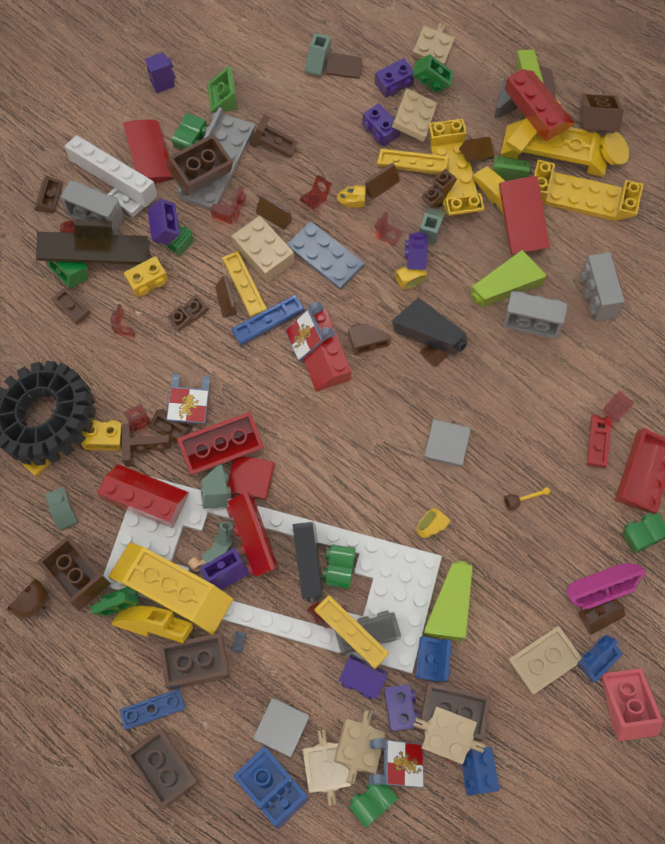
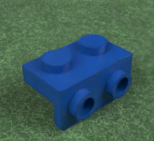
M607 635L599 638L596 644L578 662V665L590 681L595 683L623 655L616 646L618 644L616 638Z
M420 637L416 679L435 683L447 682L450 674L451 640Z
M492 747L481 748L484 749L483 753L474 749H470L467 752L464 762L461 764L467 796L500 791Z

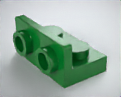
M125 587L102 596L98 604L90 607L93 615L107 617L140 603L137 591Z

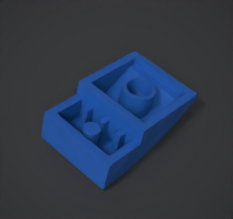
M265 746L233 775L235 780L277 829L284 825L310 800Z

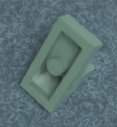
M64 487L45 494L50 506L48 509L59 531L78 524Z

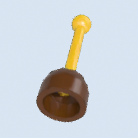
M545 487L542 491L523 497H518L515 494L504 496L505 506L509 511L519 507L520 501L542 494L549 495L550 489Z

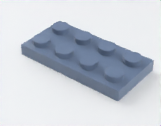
M311 221L287 243L298 258L339 290L364 267L363 261Z

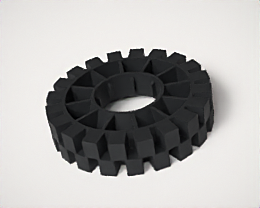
M46 361L45 366L41 362L32 363L31 372L24 366L17 370L18 380L10 375L4 381L9 386L7 390L0 387V448L16 461L19 460L21 463L28 465L33 462L37 466L45 465L46 458L51 463L61 460L59 454L61 451L66 456L75 451L71 444L75 442L80 446L86 439L81 432H90L93 423L88 418H95L96 409L92 405L95 404V398L90 392V387L73 368L70 369L68 365L63 363L58 365L55 361ZM52 396L56 400V409L51 418L39 426H27L24 419L28 407L41 397Z

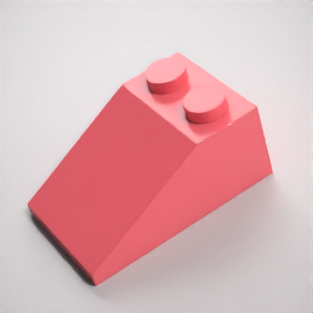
M642 668L604 673L601 678L611 724L617 740L625 741L659 736L663 719Z

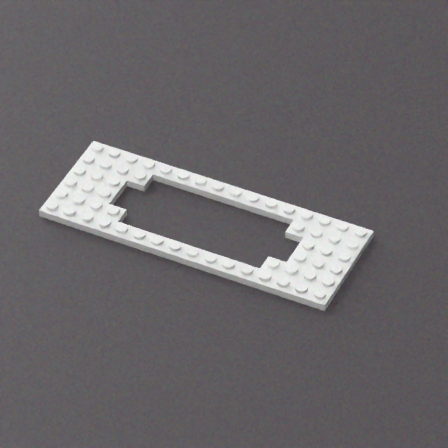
M155 478L188 491L189 495L173 528L131 511H126L104 572V576L111 583L107 588L114 590L125 588L108 578L129 542L143 546L172 562L184 527L203 532L208 514L234 521V518L229 517L226 507L203 509L201 490ZM257 506L266 530L294 537L292 524L314 522L316 524L318 544L330 548L332 544L356 548L355 554L359 555L354 574L373 579L364 615L359 616L347 613L390 653L380 664L381 666L412 674L419 648V639L422 636L442 556ZM178 565L190 572V568ZM138 593V597L149 599L146 596ZM235 601L232 602L222 619L226 622L342 655L350 656L352 654L364 660L336 631L327 627Z

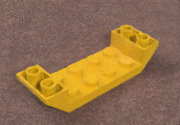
M463 119L429 123L431 154L449 156L450 160L447 170L457 178L450 192L442 200L443 209L448 216L484 211L481 193L477 194L475 181L472 177L471 164L466 161L459 150L462 143L466 140L467 134Z
M524 120L507 125L500 156L518 159L519 153L507 146L506 142ZM570 127L547 142L537 133L523 150V152L588 165L587 174L605 176L607 161L601 152V149H603L602 144L600 145L602 137L597 132H588L583 129Z
M542 160L537 161L534 176H538L541 199L544 205L612 221L637 216L643 189L642 183L625 180L623 187L557 173L554 172L555 163Z
M130 542L108 578L122 586H127L193 622L195 626L211 635L216 632L234 600L215 585L147 548Z

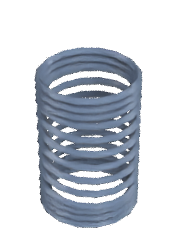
M235 632V639H233L235 641L232 643L234 645L231 646V650L242 652L247 636L246 633Z

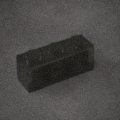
M387 610L377 613V617L369 619V616L357 619V622L380 645L401 639L400 629L394 612L389 613ZM334 631L341 656L356 652Z

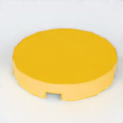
M616 131L615 133L604 134L600 140V145L602 144L603 149H601L605 160L613 166H620L627 162L629 149L625 139Z

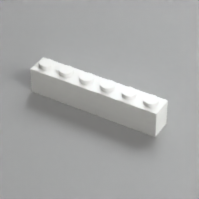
M76 135L64 146L70 161L141 205L147 207L158 196L152 180Z

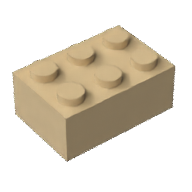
M258 216L231 236L233 247L239 251L240 255L266 283L295 263L294 252L261 216Z

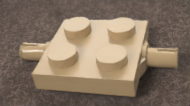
M439 23L437 30L423 26L412 56L421 59L431 54L441 63L445 64L455 37L443 33L446 27L444 23L443 26L442 23Z
M437 706L428 722L417 717L415 718V721L422 723V725L414 722L413 726L425 730L422 749L463 764L470 748L481 753L484 751V749L476 747V745L485 748V744L473 740V733L477 724L475 721Z
M364 711L362 722H355L350 719L344 720L334 762L340 763L349 769L346 782L350 784H355L357 772H365L371 775L376 774L382 749H371L369 742L375 738L384 739L386 732L369 725L373 714L369 711Z
M321 730L317 731L319 744L303 749L309 793H327L328 806H332L331 796L333 805H337L335 791L351 786L350 783L346 782L349 769L340 763L334 762L338 743H327L326 730H322L323 739Z

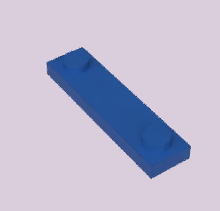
M293 295L235 326L231 331L240 346L305 312V308L297 296Z

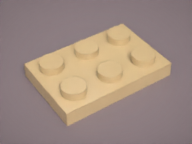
M406 88L392 127L424 141L437 103Z
M557 626L508 659V662L530 694L534 695L578 665L582 657L560 626Z

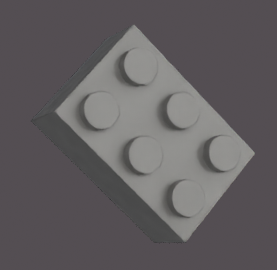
M70 180L60 196L68 216L77 220L112 221L113 235L116 234L125 219L119 200L115 196H108L96 188L91 189L82 182Z
M609 252L590 255L583 265L582 272H580V281L585 286L584 295L590 304L589 313L591 316L593 315L594 322L614 319L624 304V298L611 254Z
M511 291L502 327L557 339L564 324L568 303L557 299H545L539 295L532 296L520 291Z

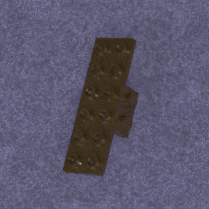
M75 220L74 233L37 232L36 260L141 264L149 260L148 236L113 235L112 221Z

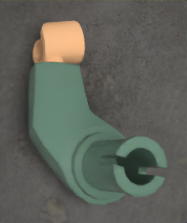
M225 521V527L224 522L220 523L219 534L215 536L212 548L201 555L203 558L201 561L194 557L188 562L194 572H200L199 567L229 551L233 543L231 536L232 524Z

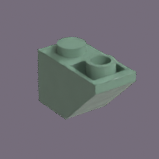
M314 33L309 46L305 73L321 77L331 52V37Z
M430 207L425 212L419 232L427 234L428 242L435 244L446 212Z
M218 465L201 481L203 509L227 507V500L231 498L230 487L226 486L228 484V474L224 472L223 465Z

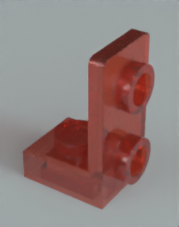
M239 186L230 208L221 204L212 205V219L233 224L234 219H237L239 216L240 205L244 204L246 199L243 186Z

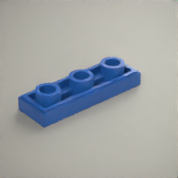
M176 689L119 709L124 729L129 730L185 710L186 707L180 689ZM151 706H155L153 713L149 712Z

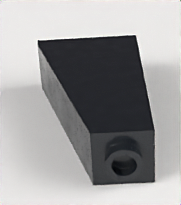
M419 297L392 320L396 333L453 356L459 351H463L468 344L467 334Z
M314 522L292 524L302 599L307 598V602L319 601V597H324L316 524Z

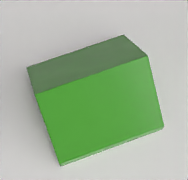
M227 66L207 83L210 109L213 113H216L219 107L223 108V112L237 110L232 67Z
M494 156L492 170L505 181L528 177L530 165L529 161Z

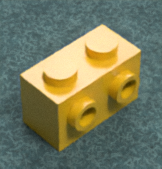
M156 256L124 272L125 279L136 298L144 296L154 288L162 287L168 282L167 274Z
M90 420L93 423L90 432L82 431L83 436L86 438L81 444L84 450L122 451V423L119 421L100 422L98 420Z

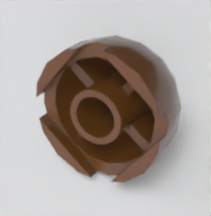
M35 578L6 609L21 619H29L34 615L39 617L46 609L44 604L48 599L47 590Z

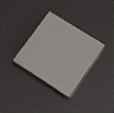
M433 419L424 459L462 467L471 428Z
M272 698L253 739L291 757L310 716Z

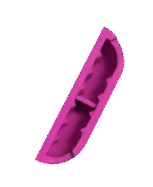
M631 563L619 564L574 581L568 586L567 595L574 605L590 609L635 591L641 578L645 576V569Z

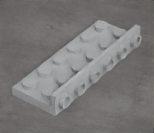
M218 108L217 112L212 116L210 126H207L204 138L212 134L215 135L233 161L231 172L187 196L178 185L177 192L181 201L216 212L256 129L255 124L223 114V108Z

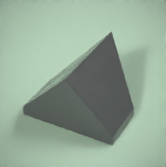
M503 80L494 117L497 119L518 108L504 90L507 80Z

